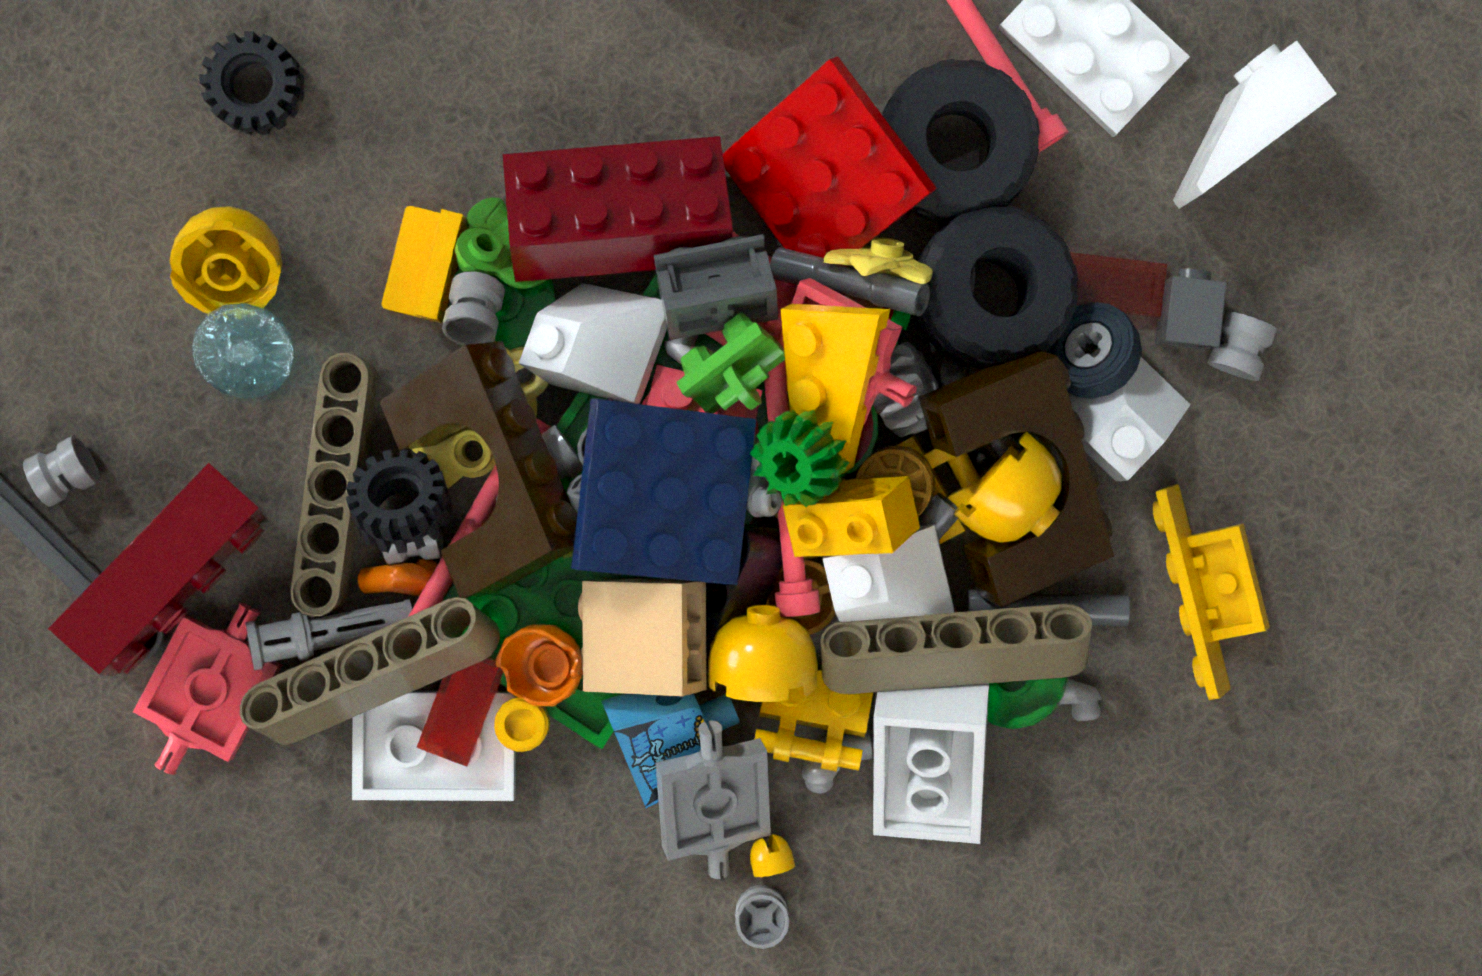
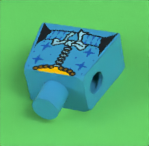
M622 694L602 701L646 808L658 803L656 762L699 752L701 747L698 727L703 722H706L709 728V721H717L722 725V730L740 723L733 703L729 697H726V694L700 705L694 694L683 697Z

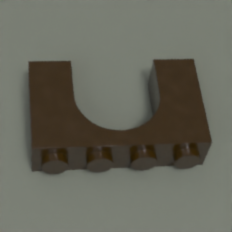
M502 341L466 344L379 401L399 451L438 445L467 426L482 437L492 452L498 471L499 490L496 505L491 516L480 528L441 550L460 598L468 600L496 593L574 549L577 513L570 504L557 473L556 463L549 454L536 423L535 413L528 404L515 373L514 363L507 354Z
M1042 351L1010 362L995 364L918 397L934 448L958 457L1004 436L1018 432H1028L1052 455L1060 470L1061 491L1052 505L1060 513L1039 537L1029 531L1017 541L996 542L981 538L964 546L978 594L1001 607L1114 557L1109 539L1113 533L1112 525L1108 516L1100 507L1096 488L1099 486L1098 476L1093 465L1087 460L1082 439L1085 436L1084 426L1079 415L1073 410L1067 390L1071 385L1069 373L1057 355Z

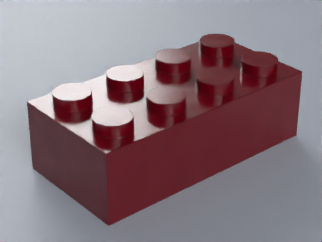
M720 136L502 154L509 245L515 282L656 270L654 255L668 253L678 247L694 248L720 243L732 237L733 228Z
M208 463L55 620L48 630L99 675L115 676L117 673L121 674L122 672L128 675L149 654L150 650L144 646L157 631H162L164 634L169 633L188 613L189 610L183 604L196 590L201 591L203 594L207 593L223 577L227 570L221 564L232 552L237 549L241 554H244L261 537L265 530L261 528L260 523L265 519V516L259 507Z

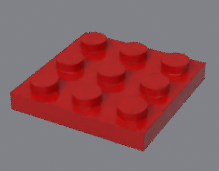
M838 56L829 59L723 153L725 170L782 246L786 249L822 258L832 250L860 249L866 246L872 239L879 236L937 189Z

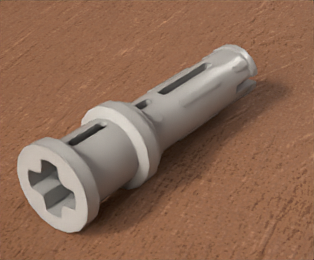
M406 599L403 602L354 609L310 619L307 618V615H301L298 612L292 613L290 620L258 626L254 621L245 622L254 671L262 669L264 663L293 657H298L300 661L309 660V657L314 656L315 650L351 643L407 618L412 610L411 602L409 599ZM379 619L383 621L377 625L337 632V628ZM327 631L325 635L311 637V632ZM290 637V640L287 642L264 645V642Z

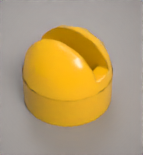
M771 834L769 836L770 847H767L763 838H759L754 842L750 851V862L754 877L772 876L784 873L795 867L792 850L782 836Z

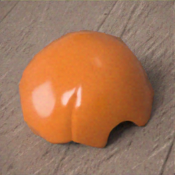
M532 624L520 629L504 640L496 657V666L502 669L506 678L507 691L518 698L524 699L525 702L533 706L554 707L575 694L583 675L581 669L582 659L578 644L572 636L555 625Z

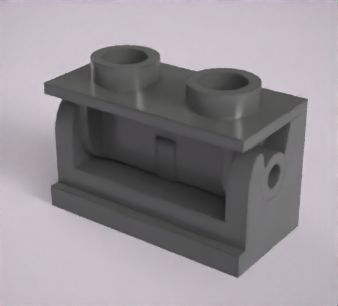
M763 234L752 237H731L720 243L694 248L678 247L668 253L654 255L658 287L670 340L723 330L724 324L739 313L745 314L752 322L756 323L778 319L777 288L768 255L765 251Z

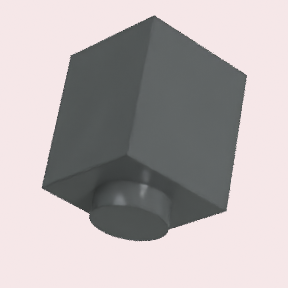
M1179 269L1178 276H1172L1163 280L1155 344L1199 350H1210L1219 347L1227 282L1211 280L1210 271L1199 269Z

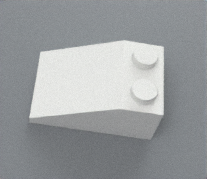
M1295 41L1282 52L1273 44L1234 75L1239 85L1226 94L1173 199L1179 209L1205 193L1336 95V92L1298 41Z
M989 683L877 692L874 712L873 835L980 844Z

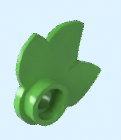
M496 197L483 199L475 204L466 217L467 229L460 234L455 245L456 260L460 269L463 272H480L490 276L495 275L514 288L528 289L544 284L546 280L515 282L509 245L507 206L504 201Z

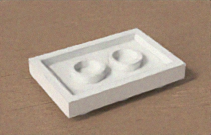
M1023 0L998 28L1112 137H1115L1190 57L1130 0Z
M412 691L353 717L352 800L514 801L516 798V751L506 748L498 740L494 729V720L500 707L516 696L508 691H490L466 756L428 742L447 691Z

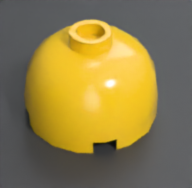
M231 206L210 208L191 217L176 236L169 260L172 269L170 274L172 285L185 302L203 313L215 316L217 310L225 312L235 311L234 317H242L264 308L276 294L282 269V255L278 239L267 224L251 212Z
M1025 432L1019 440V443L1025 448L1019 453L1011 446L971 490L974 496L968 503L972 505V508L969 510L961 503L953 514L970 530L985 539L996 542L1017 541L1029 531L1039 537L1060 513L1052 506L1061 491L1060 470L1052 455L1028 432Z
M755 605L747 608V615L731 619L718 630L711 643L708 658L709 688L715 691L718 683L725 685L726 697L753 702H779L789 700V689L804 686L803 696L812 693L817 687L818 664L813 641L807 629L790 617H781L778 607Z

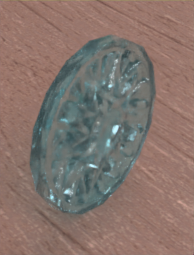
M246 303L224 305L208 313L195 331L191 348L195 367L205 381L223 394L238 398L262 397L277 390L290 375L295 357L292 336L283 322L266 309Z

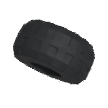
M972 59L942 60L926 68L923 67L910 75L888 100L882 113L883 117L937 187L935 191L911 209L917 216L928 221L932 220L946 224L963 213L966 214L991 206L1007 207L1028 183L1039 153L1038 137L1040 130L1038 118L1035 117L1031 106L1032 103L1025 91L1021 90L1012 80L1013 78L1002 70L986 65L985 62ZM948 115L965 116L972 120L985 135L988 146L986 160L978 168L965 172L949 170L940 165L929 152L926 134L929 125L937 118Z
M991 206L966 214L963 213L946 223L930 239L919 256L918 262L932 268L933 273L931 280L926 283L930 288L929 302L924 313L921 316H916L918 324L929 338V342L939 352L941 351L951 358L953 362L964 367L983 370L995 364L1010 362L1038 351L1047 352L1063 336L1070 325L1069 322L1073 313L1076 311L1079 297L1077 295V281L1079 278L1076 264L1074 265L1069 252L1070 249L1063 238L1050 227V224L1039 216L1036 217L1023 211L1024 209L1012 206ZM975 263H995L1006 269L1015 280L1019 295L1018 305L1013 316H994L982 309L973 298L970 288V275Z

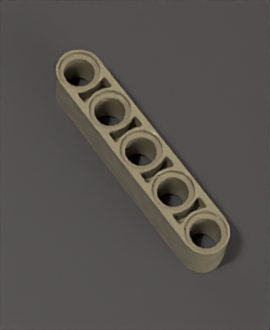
M338 353L329 357L323 364L319 376L291 582V599L294 606L302 614L311 617L323 616L339 610L345 604L350 589L357 528L346 501V497L349 495L347 490H345L341 498L333 500L326 495L323 489L325 476L333 470H338L344 475L346 484H348V481L355 482L353 472L357 467L366 471L365 460H367L377 390V373L373 365L366 359L350 353ZM355 364L361 372L360 385L356 390L344 393L338 385V374L343 367ZM347 417L354 427V435L347 445L339 447L333 442L330 429L337 419ZM325 523L332 524L339 533L338 546L331 553L324 552L316 542L317 531ZM317 576L325 578L332 588L331 599L325 606L316 604L309 595L310 583Z
M455 597L447 599L256 684L243 696L240 704V717L247 727L282 745L293 744L485 660L492 655L498 646L500 629L494 620L465 598ZM469 626L468 630L462 635L466 627Z
M1069 604L838 622L826 628L821 636L822 678L824 684L834 692L839 694H859L1070 677L1082 672L1088 664L1092 620L1089 614L1080 607Z

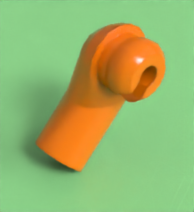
M420 559L415 564L399 563L365 567L358 574V585L361 591L366 594L394 592L420 596L438 564L434 560Z

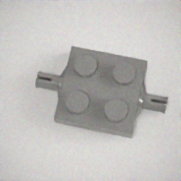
M711 720L709 721V728L706 722L701 723L698 727L701 747L699 752L656 762L655 764L661 840L667 860L693 854L707 855L708 875L714 879H721L720 870L724 878L731 872L729 866V851L746 841L771 836L767 750L761 739L722 746V725L717 721Z

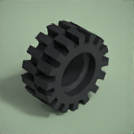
M244 31V37L240 38L233 33L226 36L229 42L226 45L222 46L217 42L212 46L211 49L216 54L212 59L205 56L202 65L207 69L206 75H199V84L205 87L206 92L201 93L204 102L210 105V111L231 128L252 135V132H257L260 135L270 134L269 129L273 127L280 130L287 126L284 120L289 115L293 119L299 112L295 106L298 101L303 102L305 93L301 90V84H305L303 74L298 69V62L280 43H277L268 35L263 34L260 37L254 31ZM248 65H262L271 73L273 81L271 92L259 103L247 104L241 102L234 92V79L237 73Z
M410 449L400 451L399 457H394L392 450L383 451L385 460L377 462L374 456L365 460L368 467L367 471L357 467L353 472L355 482L348 481L346 487L349 495L346 497L348 508L360 536L363 535L365 542L371 547L377 543L380 551L389 553L391 545L395 544L398 553H407V543L414 542L418 550L426 546L423 539L424 536L428 535L435 540L441 535L438 525L447 527L450 521L448 512H452V503L443 473L440 471L434 459L429 461L427 454L418 451L414 459ZM405 491L419 493L418 497L411 504L401 509L384 510L380 508L387 498L396 493Z

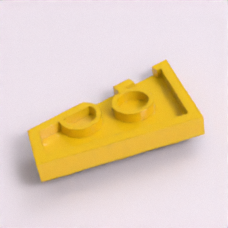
M790 304L781 309L790 411L794 410L800 415L804 411L814 410L818 425H821L823 422L833 421L830 432L833 439L846 440L844 448L838 454L850 462L846 467V471L854 467L867 411L864 405L869 378L876 373L879 355L875 354L880 331L887 326L890 309Z

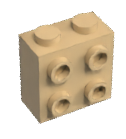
M609 577L582 581V593L578 602V612L580 619L583 621V647L580 651L583 691L683 697L707 690L706 582L678 579Z

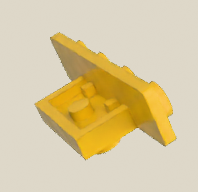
M1175 484L1156 491L1157 501L1153 502V515L1158 530L1166 532L1170 553L1166 555L1169 577L1173 584H1179L1184 603L1179 607L1180 622L1184 633L1187 636L1192 635L1197 654L1192 660L1195 680L1200 688L1205 687L1208 699L1215 700L1220 699L1230 690V683L1219 640L1268 630L1270 625L1244 523L1192 535L1179 485Z

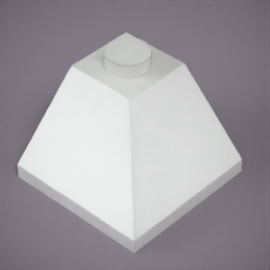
M582 283L537 313L519 364L554 386L610 398L620 402L640 404L667 330L662 301L657 298Z
M1099 347L1091 354L1093 358L1100 353ZM1142 357L1140 358L1137 371L1127 384L1110 395L1089 399L1075 397L1069 393L1073 410L1079 415L1084 426L1085 436L1082 439L1085 452L1115 481H1128L1167 440L1191 405Z
M935 524L921 526L894 553L830 555L823 557L832 601L839 622L955 613Z

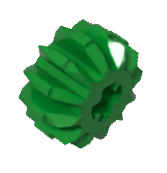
M792 410L783 412L775 418L774 422L770 421L760 429V432L757 434L759 442L754 445L750 455L761 463L756 468L753 476L765 477L769 482L766 495L776 494L780 491L785 506L795 505L800 501L807 507L816 504L825 495L829 496L838 489L839 484L842 482L840 475L846 471V467L850 462L838 454L844 448L846 440L833 439L830 434L833 421L823 422L821 425H818L814 410L804 411L800 415Z

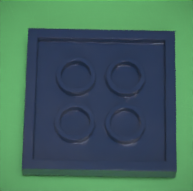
M591 399L571 568L583 571L737 585L752 462L750 452L753 450L756 419Z

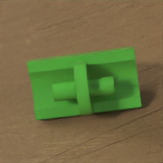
M739 313L724 324L722 333L728 342L715 353L705 345L695 346L680 358L685 376L676 383L682 394L687 398L690 397L695 400L706 413L714 414L720 408L726 410L738 400L750 410L756 408L762 401L755 388L769 378V371L785 360L783 346L759 324L752 322L745 314Z

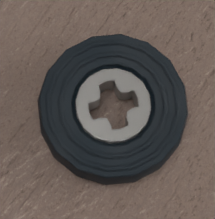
M1090 302L1077 306L1069 322V327L1046 353L1057 355L1067 368L1071 381L1070 388L1067 389L1068 393L1075 397L1089 399L1110 395L1126 385L1137 371L1142 355L1140 334L1127 314L1110 304ZM1087 342L1098 345L1101 350L1094 358L1089 354H1085V351L1082 349V347L1086 348L1085 344Z

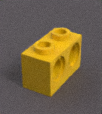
M909 476L842 480L837 490L829 496L825 495L823 499L814 505L805 507L800 501L795 505H782L794 557L894 553L920 528Z

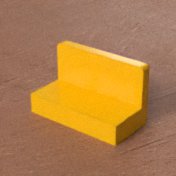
M407 206L405 208L382 299V307L384 309L443 324L445 311L449 304L452 279L458 268L455 245L460 234L467 229L466 217L463 214L441 209V213L414 206Z

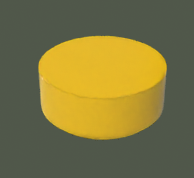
M518 697L511 698L505 702L498 710L494 720V729L498 740L506 748L517 752L530 751L539 746L546 738L550 728V717L545 706H533Z

